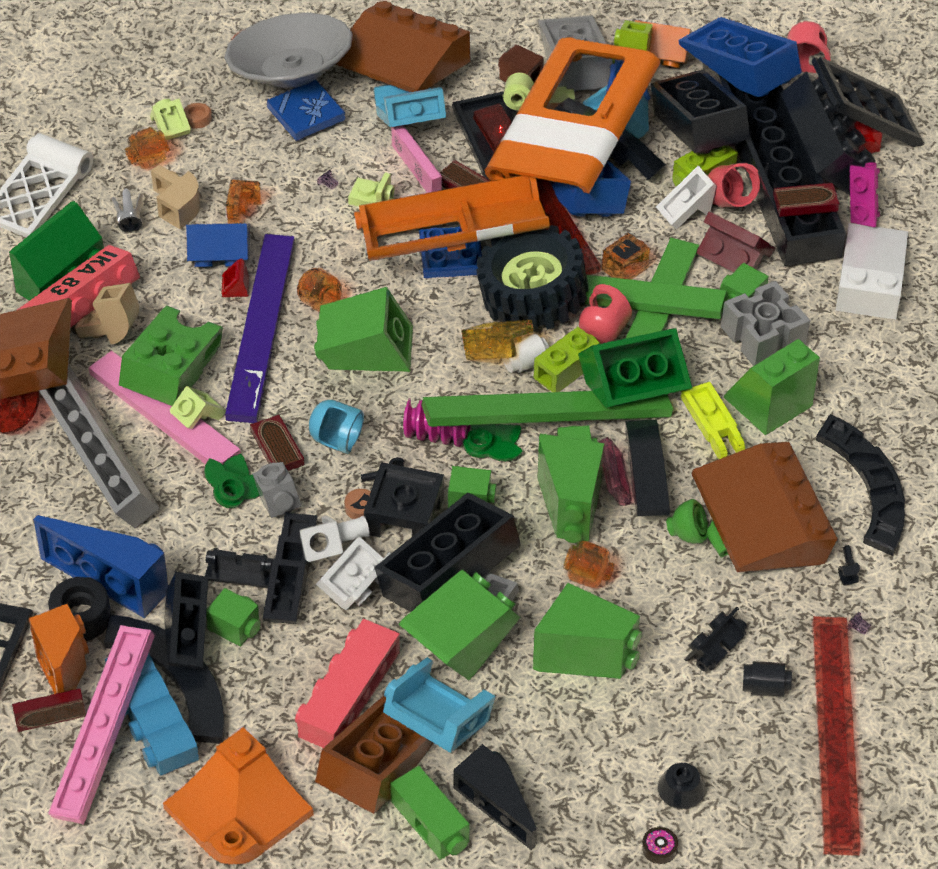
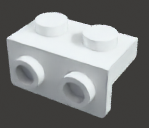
M358 536L316 585L345 610L354 602L360 606L371 594L372 591L368 586L373 580L379 584L374 567L391 553L389 552L383 558Z

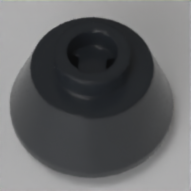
M676 763L661 775L657 789L660 798L667 805L678 809H688L702 801L706 786L703 778L694 766L688 763Z

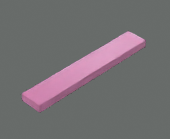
M110 351L88 367L91 376L204 464L211 458L223 465L231 457L241 454L240 448L202 419H199L193 429H189L170 413L171 405L119 386L122 358L115 352Z
M120 625L48 814L52 818L80 824L85 823L155 635L151 630Z

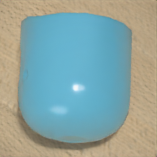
M324 400L312 411L309 419L310 435L316 442L348 455L360 436L364 413L358 408L336 400Z

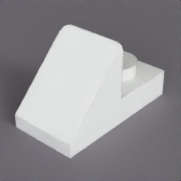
M697 166L656 208L671 226L678 229L697 209L705 215L711 212L717 186L702 168Z

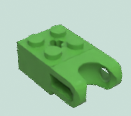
M165 306L122 355L119 386L172 406L186 386L192 387L200 378L203 368L212 359L221 345L223 327L209 321L201 327L192 328L184 326L178 321L180 310Z

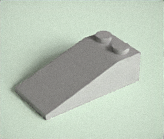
M593 15L538 20L547 60L561 38L571 37L578 40L606 44ZM583 54L579 61L570 64L558 87L566 86L567 89H574V93L577 90L586 89L598 92L608 85L612 59Z

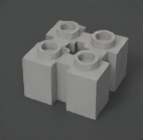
M776 280L756 288L754 296L751 298L744 293L724 302L720 327L734 343L737 341L742 342L741 352L753 366L797 339L806 345L810 320L797 305L789 307V295Z

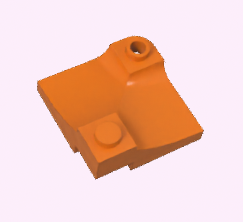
M242 727L216 746L217 751L201 770L181 789L163 802L164 810L213 859L224 864H244L256 859L313 816V808L282 775L266 753V748Z

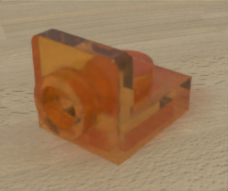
M230 181L226 203L228 224L240 223L241 214H247L248 204L261 205V186L259 181Z

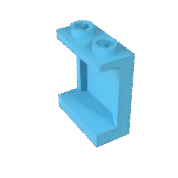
M392 85L379 86L373 89L377 116L389 127L446 118L443 89L441 87L432 89L430 87L426 90L408 92Z
M425 658L419 664L412 665L399 679H393L388 684L384 693L386 702L383 713L451 753L489 721L495 695L484 689L473 699H468L430 675L433 660Z

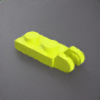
M711 382L681 391L680 398L707 442H710L711 448L719 459L728 456L722 437L728 436L729 442L736 453L745 450V443L737 429V424Z

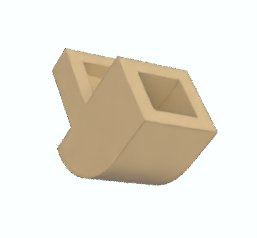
M158 164L151 170L153 190L159 193L156 196L158 216L178 229H182L197 216L200 210L198 181L190 171L179 177L174 171H170Z
M131 283L103 287L92 303L95 310L80 319L75 330L79 338H100L107 335L111 345L123 340L139 314L138 299Z

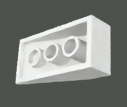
M849 223L835 311L896 320L903 282L908 231Z

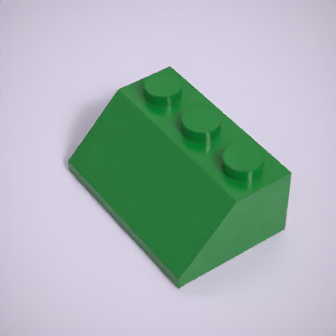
M72 200L9 251L16 293L29 301L104 248L102 236L77 202Z
M676 328L593 345L578 353L585 382L605 408L692 389Z

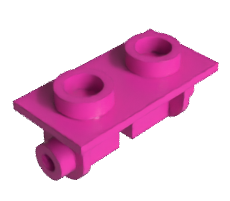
M865 163V167L850 165L851 223L876 227L877 217L880 216V211H878V194H876L878 174L880 173L877 163Z

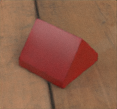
M243 259L237 260L222 274V297H249V273Z

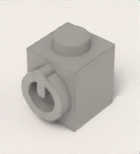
M283 462L266 464L257 472L252 473L259 496L271 518L285 515V512L290 513L293 509L301 507L294 481Z

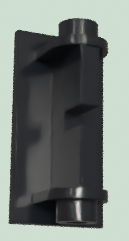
M214 548L213 551L207 550L206 563H208L205 576L211 581L268 588L273 558H268L267 554L262 556L243 553L240 556L236 552Z
M736 607L728 615L723 611L720 612L708 624L713 630L707 636L701 632L688 645L692 651L684 660L687 661L693 656L697 660L696 665L700 670L704 672L708 669L713 670L727 654L726 650L719 643L721 642L730 651L746 635L747 624L733 616L739 608Z

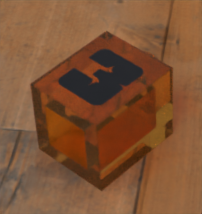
M628 232L603 250L602 270L612 278L632 280L648 269L650 248L643 241L638 240Z

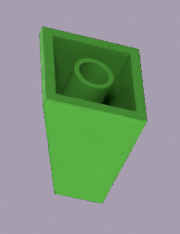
M388 287L320 306L319 319L316 322L318 335L317 342L314 344V350L317 358L322 360L329 370L410 372L413 325Z
M797 339L751 367L724 394V398L764 435H767L812 407L820 357L801 340Z
M540 433L537 479L556 538L564 539L571 543H589L602 484L604 443Z
M461 570L405 616L399 625L447 666L467 680H470L521 617L511 610L516 604L501 592L495 597L488 591L491 584L477 572L471 577Z
M567 583L534 630L533 669L538 672L621 679L627 669H634L640 657V652L637 651V646L642 636V632L639 631L640 616Z

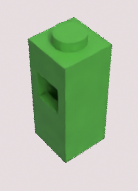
M420 766L390 783L391 802L440 860L450 854L455 856L466 848L469 843L470 824Z

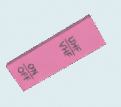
M404 125L391 127L393 148L425 191L428 193L442 190V176Z

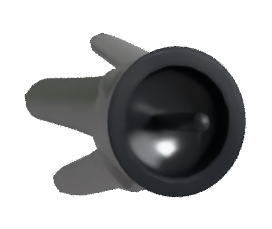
M125 188L122 193L123 211L116 198L112 197V202L117 211L119 228L124 232L138 231L142 227L140 212L143 194L138 195L136 207L133 209L130 191Z

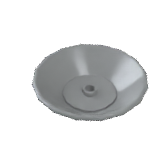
M309 12L283 14L259 21L240 31L228 43L224 59L232 72L246 79L279 88H296L311 83L338 63L350 50L353 34L345 22L330 15Z

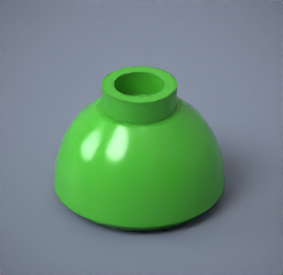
M690 499L679 505L672 517L667 518L666 524L670 536H678L682 541L691 544H702L705 542L708 522L705 511L697 500Z

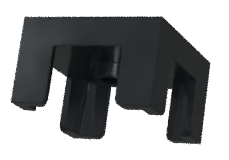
M381 462L364 509V517L368 523L369 535L380 537L381 523L412 529V536L432 521L435 509L440 510L444 499V474Z

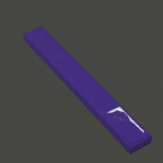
M264 235L226 408V421L258 422L295 245L294 236Z

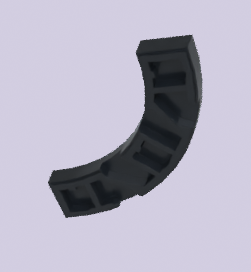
M830 414L817 433L816 441L828 446L845 458L858 472L866 485L871 502L872 516L863 543L893 556L899 545L905 520V498L898 475L882 450L877 446L874 447L863 437L864 433L846 421Z
M110 614L104 639L105 648L112 649L120 625L151 630L155 637L149 654L153 662L162 668L183 693L189 713V729L195 741L221 744L224 741L225 731L224 709L215 678L203 661L202 670L168 665L166 637L163 628L131 617Z

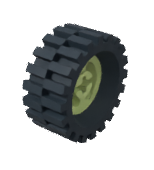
M551 225L548 230L541 229L504 236L502 239L499 237L490 240L492 248L484 246L482 249V257H478V269H476L485 309L489 311L490 317L494 321L499 319L501 326L508 328L510 324H513L514 331L519 332L523 331L524 326H528L530 332H539L538 326L546 325L548 330L555 328L554 321L560 320L562 324L569 320L568 313L571 312L576 315L580 311L579 303L585 304L589 285L582 248H580L576 238H571V233L564 230L560 234L559 228Z

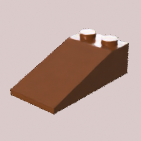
M382 696L322 749L315 782L372 814H375L391 799L390 783L414 769L434 744L383 713L386 702L385 696Z

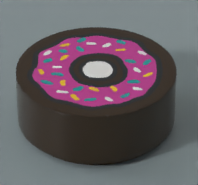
M655 827L645 833L642 841V852L646 859L656 864H666L676 857L678 838L673 831L664 827Z

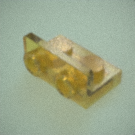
M532 320L490 322L461 330L466 359L480 360L515 357V343L522 341V335L534 332Z

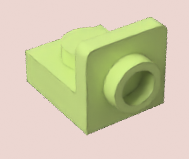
M163 99L152 106L150 118L156 122L162 141L190 134L191 128L180 99L172 101L171 99Z
M385 172L380 182L358 177L348 196V204L359 206L393 199L395 186L391 185V174Z
M186 386L170 408V413L185 427L193 429L200 418L205 420L207 417L220 420L226 413V410L208 393Z

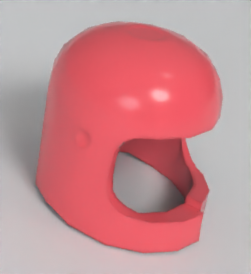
M812 21L799 22L791 28L787 39L797 42L801 71L817 73L814 66L809 64V57L822 51L825 56L824 58L831 61V53L826 46L827 35L825 30L818 23Z
M751 164L721 165L712 169L708 174L709 178L717 186L713 204L718 207H743L750 204L757 197L760 189V178L758 170ZM735 167H741L750 174L752 191L748 196H742L743 180Z
M606 284L596 285L589 297L590 306L584 308L580 314L579 327L587 334L593 335L602 344L617 339L631 319L632 309L627 298L618 289ZM608 294L612 299L611 304L607 308H600L596 300L597 295Z

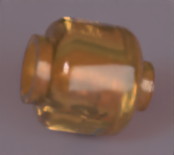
M153 127L145 128L130 135L127 139L129 147L124 149L130 164L137 163L141 169H148L164 162L167 158L166 152L170 151L162 131H156Z
M323 268L309 269L301 276L297 285L299 299L319 312L321 305L340 300L342 294V285L339 279Z
M580 541L576 546H570L563 569L567 571V577L570 581L590 588H597L602 580L609 581L615 564L610 562V552L607 548L588 541Z

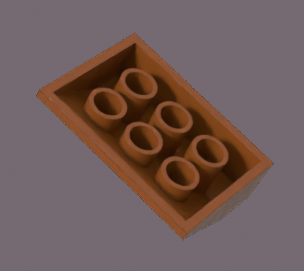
M379 1L366 9L351 27L350 31L353 34L351 48L335 65L408 92L426 90L470 62V31L461 29L455 24L438 21L432 16L418 14L412 9L395 6L389 1Z
M66 298L0 314V399L67 385L71 299Z
M790 442L760 443L693 469L691 473L737 572L814 566L826 563L838 538Z

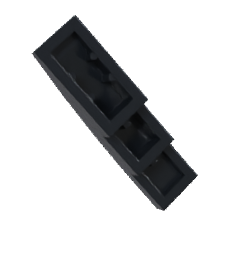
M567 98L554 109L586 116H592L596 113L595 109L571 98ZM624 129L611 153V156L620 166L630 160L647 180L652 178L666 165L643 142L626 129Z
M657 420L625 421L628 461L631 471V488L637 516L670 515L664 456Z
M285 512L276 556L272 561L263 621L297 624L310 562L306 561L300 530L318 525L317 515ZM314 534L310 539V546L312 549L314 547L316 534Z

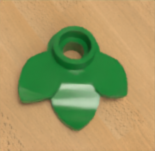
M514 424L471 425V431L467 434V439H464V450L470 456L476 458L488 456L497 461L516 459L522 454V449L515 444L520 437L521 426Z
M242 454L231 457L223 465L214 459H208L204 468V475L209 484L214 488L213 496L221 506L236 508L246 499H256L259 497L253 475H249V470ZM225 492H229L233 496L227 495Z

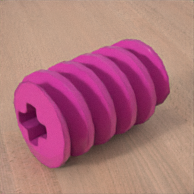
M411 398L408 399L403 418V430L406 438H412L416 431L418 440L423 441L428 434L430 442L436 443L441 435L442 444L448 445L453 438L456 447L462 446L464 439H467L471 425L429 427L422 408L423 400H419L416 407L412 408Z

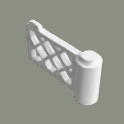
M41 133L30 138L26 147L28 154L0 188V209L9 207L11 213L0 216V227L27 237L44 224L78 179H84L91 171L93 165V155L91 152ZM30 166L42 170L40 174L28 177L24 175ZM57 177L66 179L62 184L50 187L48 180ZM45 181L47 188L29 192L28 185ZM25 186V194L9 198L8 194L12 189ZM46 196L50 197L47 204L34 207L32 200ZM29 201L30 209L13 212L12 205ZM34 217V221L28 228L17 225L16 220Z

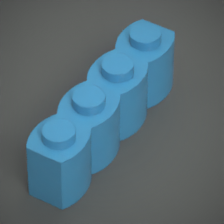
M148 653L125 715L128 714L131 719L128 725L135 742L141 740L145 746L142 749V753L148 767L152 768L155 766L161 776L198 761L199 755L196 741Z

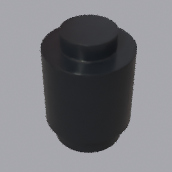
M753 661V664H744L743 691L751 692V695L773 697H784V690L791 691L792 670H785V663Z

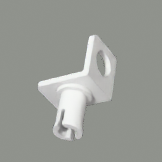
M328 516L321 517L323 524L300 530L304 556L308 562L342 554V542L356 539L358 536H369V527L364 516L337 523V521ZM316 533H324L327 546L324 550L316 552L310 546V539Z

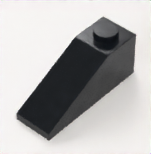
M175 572L166 589L164 625L167 663L170 666L202 670L208 593V577Z
M482 744L453 770V788L532 850L536 846L537 827L511 769L500 753L492 752Z

